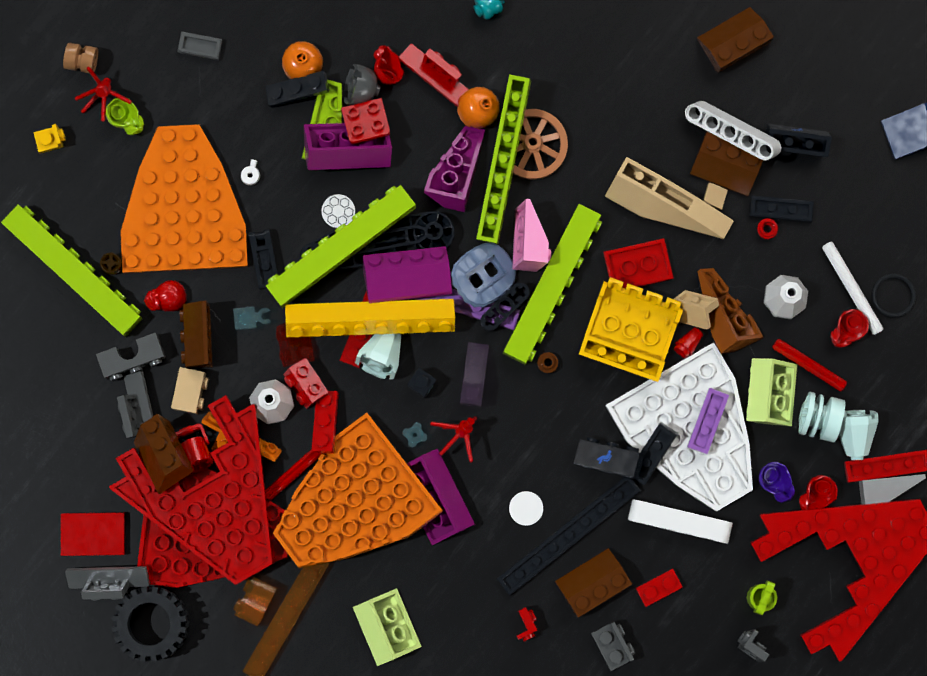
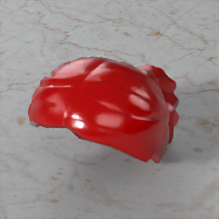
M379 46L373 54L376 59L374 73L381 83L387 85L396 84L402 79L404 74L399 56L389 46Z
M170 280L160 284L156 289L148 291L144 302L151 311H178L185 304L187 296L185 288L181 283Z
M857 309L844 311L838 319L837 328L831 332L834 346L846 347L852 342L861 339L868 332V318Z
M826 475L813 477L807 485L806 493L799 498L800 508L805 510L827 507L837 499V484Z

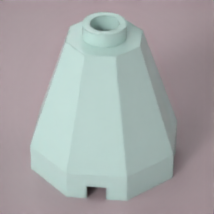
M374 334L359 350L355 363L358 366L359 363L363 364L362 369L376 377L385 379L387 375H390L389 379H394L399 366L401 334Z
M849 410L844 412L839 438L845 454L850 456L851 460H863L864 456L869 455L878 425V413L876 411H870V415L865 414V410Z

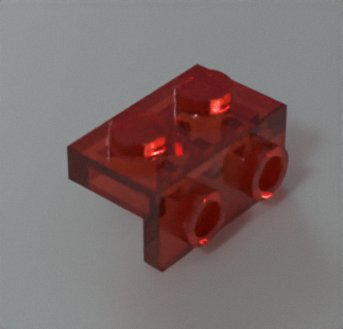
M286 323L276 327V338L280 346L279 356L283 367L294 365L304 358L309 363L315 361L310 337H286Z

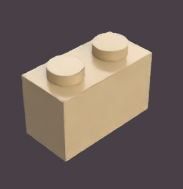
M179 368L171 409L197 415L199 410L202 411L205 399L201 397L203 390H207L209 382L205 372Z

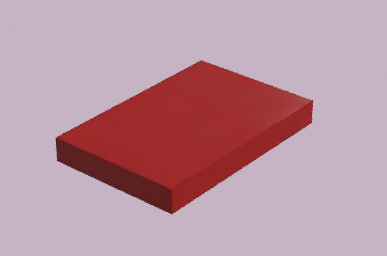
M664 238L603 252L609 278L624 282L622 288L626 289L627 284L641 287L674 279Z
M62 513L61 556L125 555V513Z

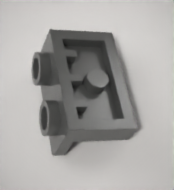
M611 622L591 633L610 671L634 660L632 655L635 654V651L630 642L625 643L622 637L625 635V632L620 623L616 625L615 622Z
M755 629L747 632L744 631L738 639L740 644L737 648L757 662H765L770 655L765 652L767 648L757 641L752 642L758 631Z

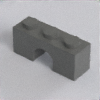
M153 333L136 339L138 353L133 359H123L117 347L97 353L96 356L104 378L115 381L122 378V374L130 371L132 374L142 371L143 366L150 364L153 367L163 363L162 359H165L166 356L158 334Z

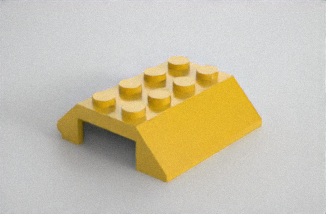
M610 277L608 282H603L578 355L659 382L665 358L683 309L680 308L681 302L668 297L666 302H662L663 295L648 290L646 295H642L643 288L627 284L626 289L622 288L624 282Z

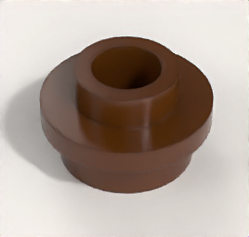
M550 352L541 354L537 361L538 368L544 373L554 372L558 367L557 357ZM550 359L552 361V365L545 366L544 360Z

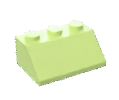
M752 358L746 421L792 426L797 364L776 359Z
M397 588L353 607L377 666L422 647Z

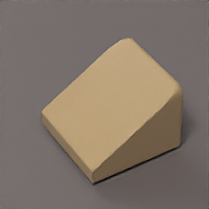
M708 183L703 201L714 208L722 210L728 190L713 183Z

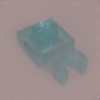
M255 307L233 309L235 330L257 328L256 322L265 325L271 323L270 319H262L263 313L270 312L268 308H262L259 312H255Z

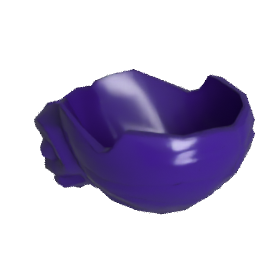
M770 462L760 470V485L764 490L774 494L775 500L782 503L788 502L793 498L795 489L786 465L779 462Z

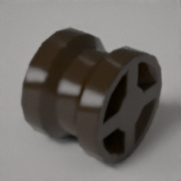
M106 253L101 257L100 266L107 274L116 275L122 270V260L115 253Z

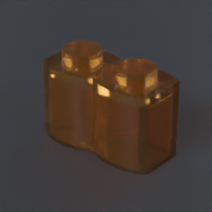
M255 577L252 580L248 579L243 588V591L246 592L243 599L239 598L234 606L235 616L259 626L277 588Z

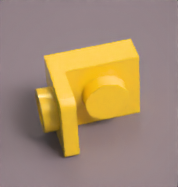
M53 124L51 128L33 132L39 153L64 147L63 141L66 140L62 128L59 129L56 124Z

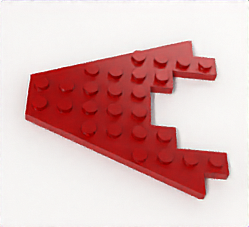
M225 395L208 405L228 443L210 453L220 472L185 492L180 483L177 482L163 493L158 494L136 448H132L116 458L126 477L110 485L109 488L233 584L237 585L272 565L273 556L256 406L252 404L237 413L228 396Z

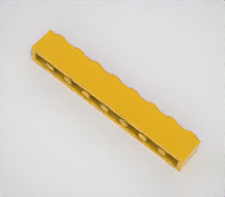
M454 299L402 300L377 303L285 304L286 337L455 332Z

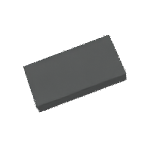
M181 31L177 52L219 61L223 40Z

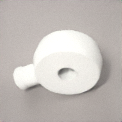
M251 159L250 166L242 170L241 180L244 184L255 185L259 181L260 172L256 168L258 161Z

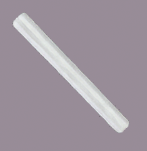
M829 242L825 244L822 249L858 310L868 318L869 329L872 334L875 335L883 330L881 323L834 243Z

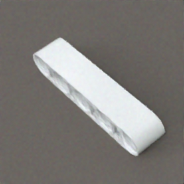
M698 101L687 106L685 110V116L691 123L761 160H769L781 152V144L777 139L707 102ZM696 108L699 109V111H700V116H698V115L696 114V111H695ZM713 117L717 119V125L714 124ZM731 126L735 129V135L731 132ZM748 136L752 137L753 144L749 142ZM766 145L771 148V153L766 150Z
M632 499L628 516L629 521L726 544L729 542L733 524L728 521Z

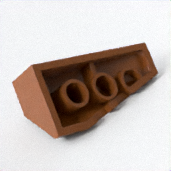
M715 269L698 270L702 294L718 298L719 306L709 313L711 334L720 352H735L761 340L763 335L755 320L750 314L747 316L739 307L741 302L738 299L732 298L728 293L729 287Z

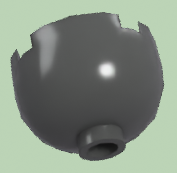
M353 64L355 69L349 70L344 86V91H348L347 97H344V103L349 105L371 101L374 96H378L380 91V85L377 84L375 73L368 67Z

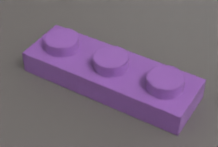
M712 388L708 389L687 445L688 448L706 455L708 454L727 403L728 394Z

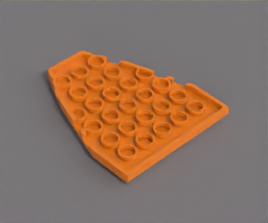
M199 124L157 127L139 167L121 228L123 274L248 267L245 221L223 165Z
M365 413L335 436L334 454L320 455L316 465L308 472L291 498L292 500L287 510L284 511L282 519L276 526L273 534L297 567L302 568L347 559L408 538L441 514L443 510L369 414Z

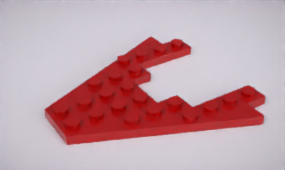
M920 499L763 513L759 516L769 533L750 542L759 560L762 562L817 532L826 550L846 541L864 574V577L846 586L856 605L801 634L811 654L830 645L840 662L927 554V511Z

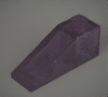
M468 342L460 405L481 407L489 345Z

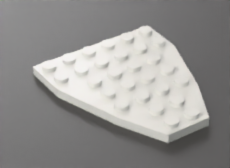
M714 342L663 371L659 382L648 380L605 405L626 442L632 447L638 448L639 453H641L660 422H663L679 433L660 461L657 469L676 486L714 511L720 510L753 490L750 444L736 380ZM709 388L728 394L729 397L710 449L706 455L688 448L687 445Z

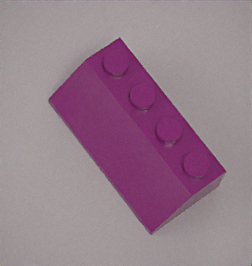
M345 123L304 124L305 158L308 170L382 168L391 166L392 145L389 135L351 144Z
M446 246L363 255V274L369 303L452 294Z
M438 449L421 455L407 463L443 510L441 514L423 526L432 545L475 524L442 456L439 455Z

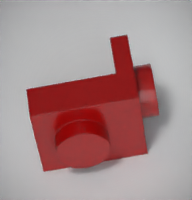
M525 607L518 612L527 630L516 635L518 640L522 638L523 641L534 637V632L537 631L534 624L537 619L532 609L528 611Z

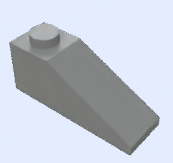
M925 474L859 481L861 504L890 502L926 479Z

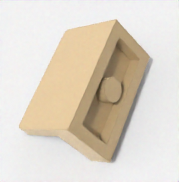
M687 290L674 298V300L681 302L680 308L683 309L679 322L707 330L711 327L709 313L719 306L718 298Z

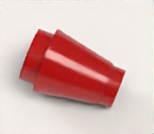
M694 327L675 343V352L685 359L691 356L699 344L703 333Z

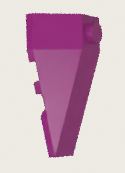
M464 126L452 142L450 149L446 154H443L438 165L429 173L424 193L444 208L465 212L485 130Z

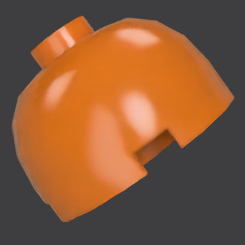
M298 41L291 44L285 50L282 57V67L289 79L305 77L322 71L323 57L319 49L313 44L306 41Z
M474 87L465 91L460 96L457 112L460 120L466 126L482 129L491 125L498 117L500 103L497 96L491 90L485 87Z

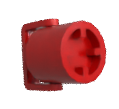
M202 424L190 425L175 432L178 438L185 437L198 430L202 432L203 437H193L181 443L194 470L192 473L202 471L213 463L207 447L210 443Z

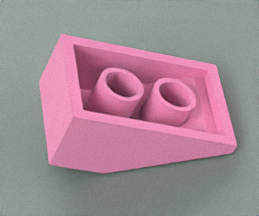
M525 199L515 209L512 269L537 272L550 261L551 249H548V239L531 200Z

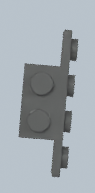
M142 371L124 376L128 395L117 397L118 410L121 413L122 428L126 438L136 437L140 425L153 417Z
M147 567L67 568L65 571L68 587L70 589L83 588L81 591L82 599H91L93 601L100 599H123L129 587H148L150 584Z

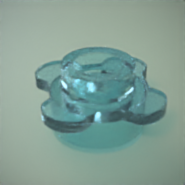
M414 423L411 428L403 430V436L408 439L410 447H415L417 443L427 440V435L423 433L420 423Z

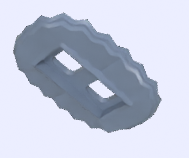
M483 243L461 256L453 265L450 274L452 276V285L457 289L464 302L471 304L473 307L483 308L500 299L514 285L516 270L512 269L513 261L502 247L494 243ZM489 262L498 271L493 277H490L484 269V266ZM474 273L478 274L483 282L478 288H475L469 280V277Z

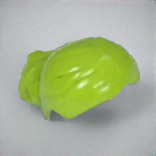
M115 98L108 104L105 115L111 125L124 128L129 135L139 134L143 131V119L138 114V110L133 103L128 104Z

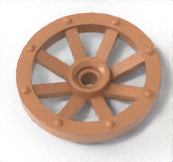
M526 109L523 120L526 135H520L519 141H522V143L518 145L517 152L524 150L525 153L518 167L514 165L513 174L520 178L536 180L551 175L562 165L568 149V139L563 125L552 114L539 109ZM527 118L541 119L535 132H532ZM547 122L557 131V133L541 136ZM560 139V151L558 153L543 143ZM535 140L537 144L532 146L529 141ZM540 151L556 159L547 168H544ZM531 154L534 155L538 171L524 170Z

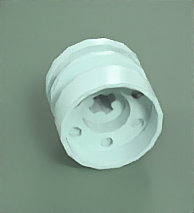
M809 392L800 410L798 432L801 435H805L809 428V437H814L817 429H819L821 440L834 443L841 429L845 412V400L830 397L827 404L824 405V396L822 394H819L815 403V393Z

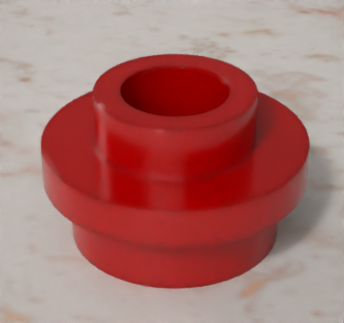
M766 218L759 222L757 232L763 239H772L778 232V225L774 220ZM764 226H769L771 228V232L766 233L764 231Z

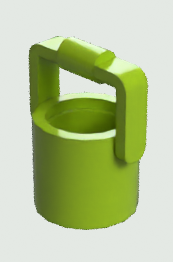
M766 581L765 584H757L750 588L747 593V602L754 609V613L763 615L765 611L774 608L777 603V593L774 590L775 583Z

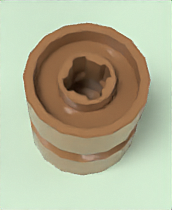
M69 42L64 53V69L76 71L79 68L81 72L89 73L87 67H90L95 72L98 61V48L87 45L82 48L80 44Z

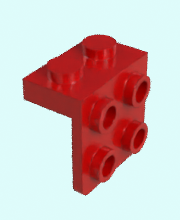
M382 98L341 108L351 144L390 134Z

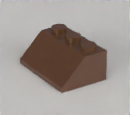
M749 7L697 37V40L717 73L771 43L774 36L764 20Z
M707 132L701 143L690 175L748 197L763 160Z
M207 301L183 304V310H180V322H184V330L180 331L181 343H184L185 351H181V362L185 364L187 369L213 368L210 305Z
M157 413L140 425L134 445L158 494H161L194 472L169 420Z
M609 548L555 581L578 618L632 585L622 566Z

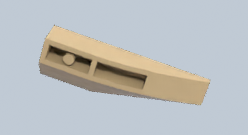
M628 157L624 160L605 195L606 198L640 217L720 239L725 238L734 222L703 200Z

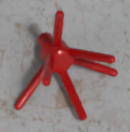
M87 67V71L96 81L97 86L75 97V100L78 101L96 93L81 110L82 113H85L97 98L100 97L102 98L101 121L104 122L106 97L109 94L128 104L132 103L130 99L111 90V79L104 78L101 81L94 71Z
M469 417L459 424L430 422L431 426L455 429L456 435L440 451L439 455L442 456L460 437L465 439L469 462H473L470 433L477 417Z

